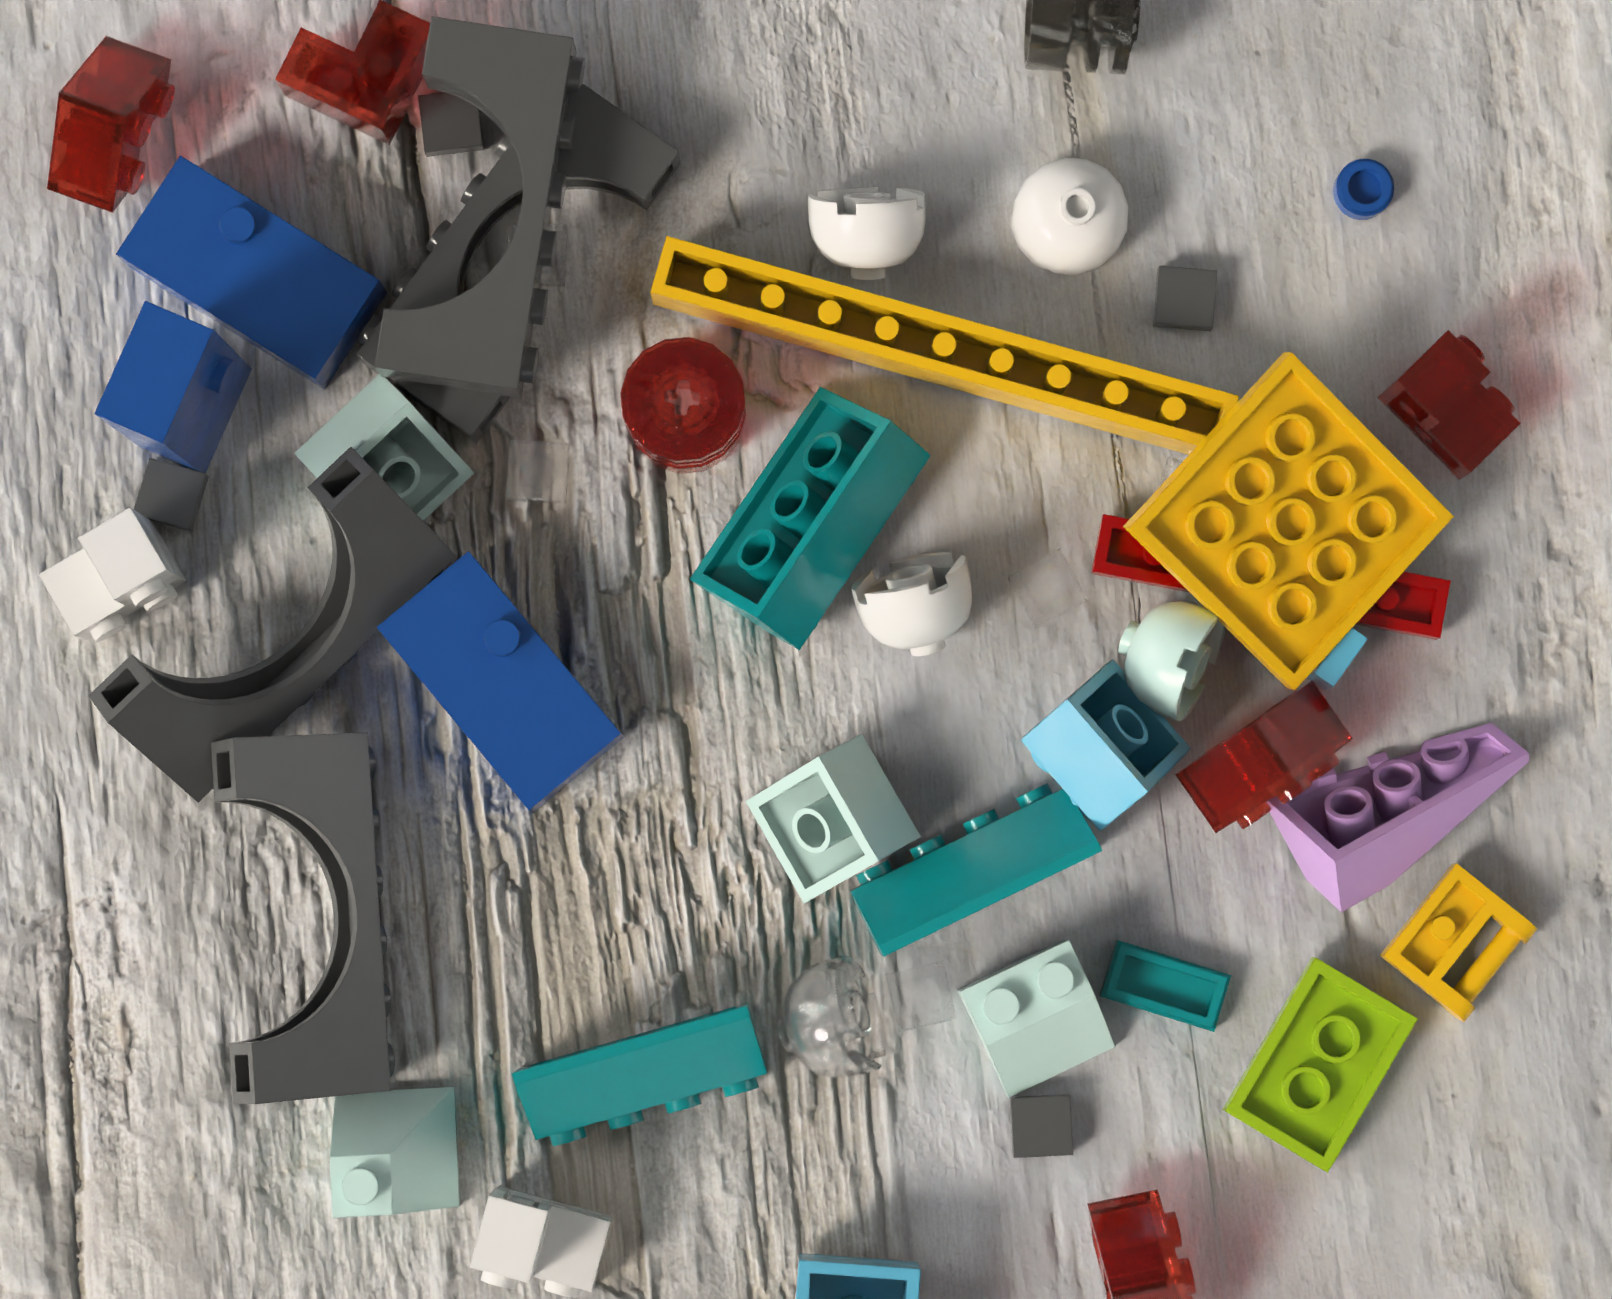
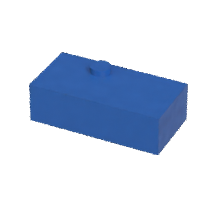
M181 155L116 253L134 271L324 390L357 341L363 328L370 321L388 293L379 279Z
M145 301L94 414L139 447L194 471L206 474L252 368L213 329Z
M469 551L377 626V629L529 811H537L624 738L621 732Z

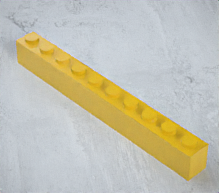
M666 236L650 291L653 305L1188 455L1235 406L1239 399L1238 395L670 236Z

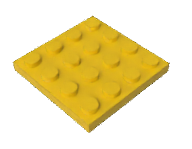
M1283 352L1123 527L1207 610L1216 615L1219 619L1218 621L1286 688L1295 691L1454 516L1292 352Z

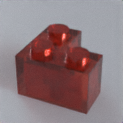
M379 0L354 52L301 27L275 81L286 97L390 145L423 78L422 71L430 23L385 1Z
M108 36L104 37L59 92L47 183L48 190L112 213L127 193L131 195L136 194L145 173V162L139 160L140 148L148 138L153 121L157 117L164 118L167 115L174 98L175 86L168 83L172 59Z
M1447 330L1377 398L1460 480L1470 474L1521 423L1512 415L1515 411L1513 404L1500 390L1493 386H1489L1486 389L1481 384L1491 373L1482 364L1485 360L1482 351L1466 336L1459 335L1456 338Z
M1312 680L1270 707L1248 725L1203 753L1175 775L1215 833L1237 821L1241 829H1245L1272 810L1267 801L1277 796L1280 802L1285 804L1312 785L1311 782L1337 766L1340 761L1335 753L1353 738Z
M1158 1189L1087 1203L1092 1243L1106 1299H1193L1191 1294H1196V1288L1188 1257L1178 1259L1175 1248L1182 1247L1178 1220L1175 1211L1164 1213Z

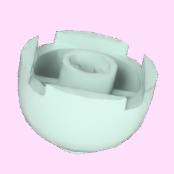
M1190 601L1165 602L1151 609L1141 623L1132 620L1128 624L1122 635L1118 652L1127 656L1124 665V675L1128 687L1141 702L1157 714L1165 718L1170 717L1179 722L1189 715L1205 688V684H1199L1204 675L1208 662L1215 666L1225 636L1226 628L1218 621V617L1207 610L1202 604Z

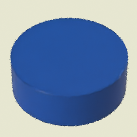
M1358 159L1347 164L1338 174L1333 186V197L1337 207L1348 217L1357 220H1368L1381 214L1391 202L1394 194V181L1389 170L1383 164L1372 159Z

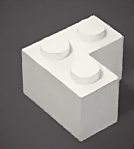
M132 508L126 509L78 537L83 549L38 574L73 636L83 640L93 637L95 642L108 639L127 626L123 618L144 607L147 612H152L168 604L178 596L175 588L187 581L153 521Z
M498 1186L488 1196L470 1268L483 1271L481 1281L491 1285L516 1289L517 1283L521 1281L529 1283L533 1277L546 1280L544 1285L546 1291L566 1297L578 1298L580 1290L592 1292L595 1286L613 1216Z

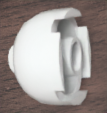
M1062 158L1040 166L1025 179L1014 201L1011 228L1018 248L1033 265L1057 274L1078 276L1098 269L1117 252L1127 232L1128 204L1122 186L1106 168L1088 159Z
M849 187L818 191V197L811 194L808 196L811 237L819 253L831 263L850 268L851 278L859 280L885 278L886 267L905 262L917 250L924 235L926 221V194L918 190L896 188V199H891L889 193L878 192V187Z
M952 552L926 553L902 558L889 563L893 572L887 576L876 580L872 569L862 574L853 582L851 589L864 627L879 642L895 649H910L913 656H926L944 649L946 646L944 640L956 634L968 620L973 599L972 582L966 557L960 555L954 563Z

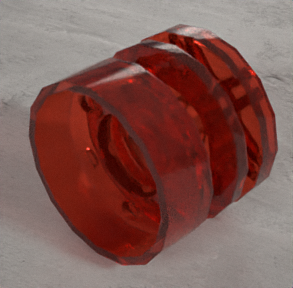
M691 337L664 339L643 350L627 369L620 392L622 417L627 432L638 452L656 467L678 474L704 472L723 462L739 444L747 420L743 380L732 359L715 345ZM680 389L691 390L692 400L699 402V405H690L688 407L687 415L676 414L675 405L668 402V399H677L679 397Z

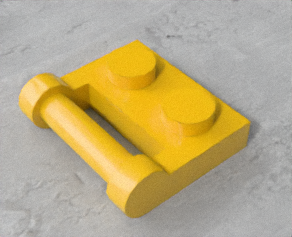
M1452 863L1380 956L1436 1000L1446 1011L1460 1021L1465 1022L1475 1010L1472 1003L1520 941L1526 944L1537 931V928L1459 864ZM1492 917L1501 926L1500 930L1454 988L1450 987L1442 978L1488 919Z

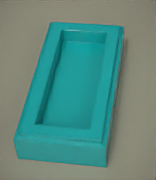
M1116 940L1099 996L1215 1032L1231 975Z

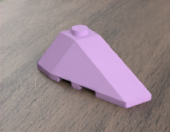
M1488 723L1426 740L1421 746V751L1389 759L1386 752L1368 756L1367 766L1336 774L1333 766L1313 771L1266 797V807L1306 880L1340 912H1343L1391 885L1529 762V753L1493 723Z

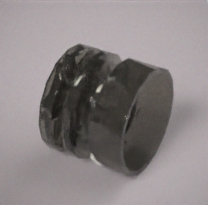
M1026 0L1024 31L1025 69L1064 71L1071 45L1082 46L1083 62L1087 73H1096L1101 47H1108V70L1110 74L1125 75L1131 49L1137 40L1141 0Z

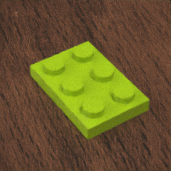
M1311 957L1222 1110L1328 1173L1418 1018L1318 958Z

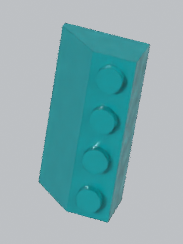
M819 387L690 580L763 630L800 650L909 487L914 483L931 455L891 420Z
M1048 783L1017 797L1016 800L1021 809L999 819L995 809H992L963 823L968 834L946 845L942 835H938L909 849L914 861L892 870L887 860L856 875L861 886L850 891L880 955L883 957L1102 852L1098 840L1076 805L1072 804L1070 796L1064 789L1052 793Z
M745 1003L524 1066L512 1072V1077L535 1140L550 1136L553 1147L587 1137L584 1126L607 1120L610 1130L644 1121L642 1109L665 1103L668 1114L702 1104L699 1093L722 1087L724 1096L729 1097L759 1088L756 1077L767 1074V1067L749 1003Z

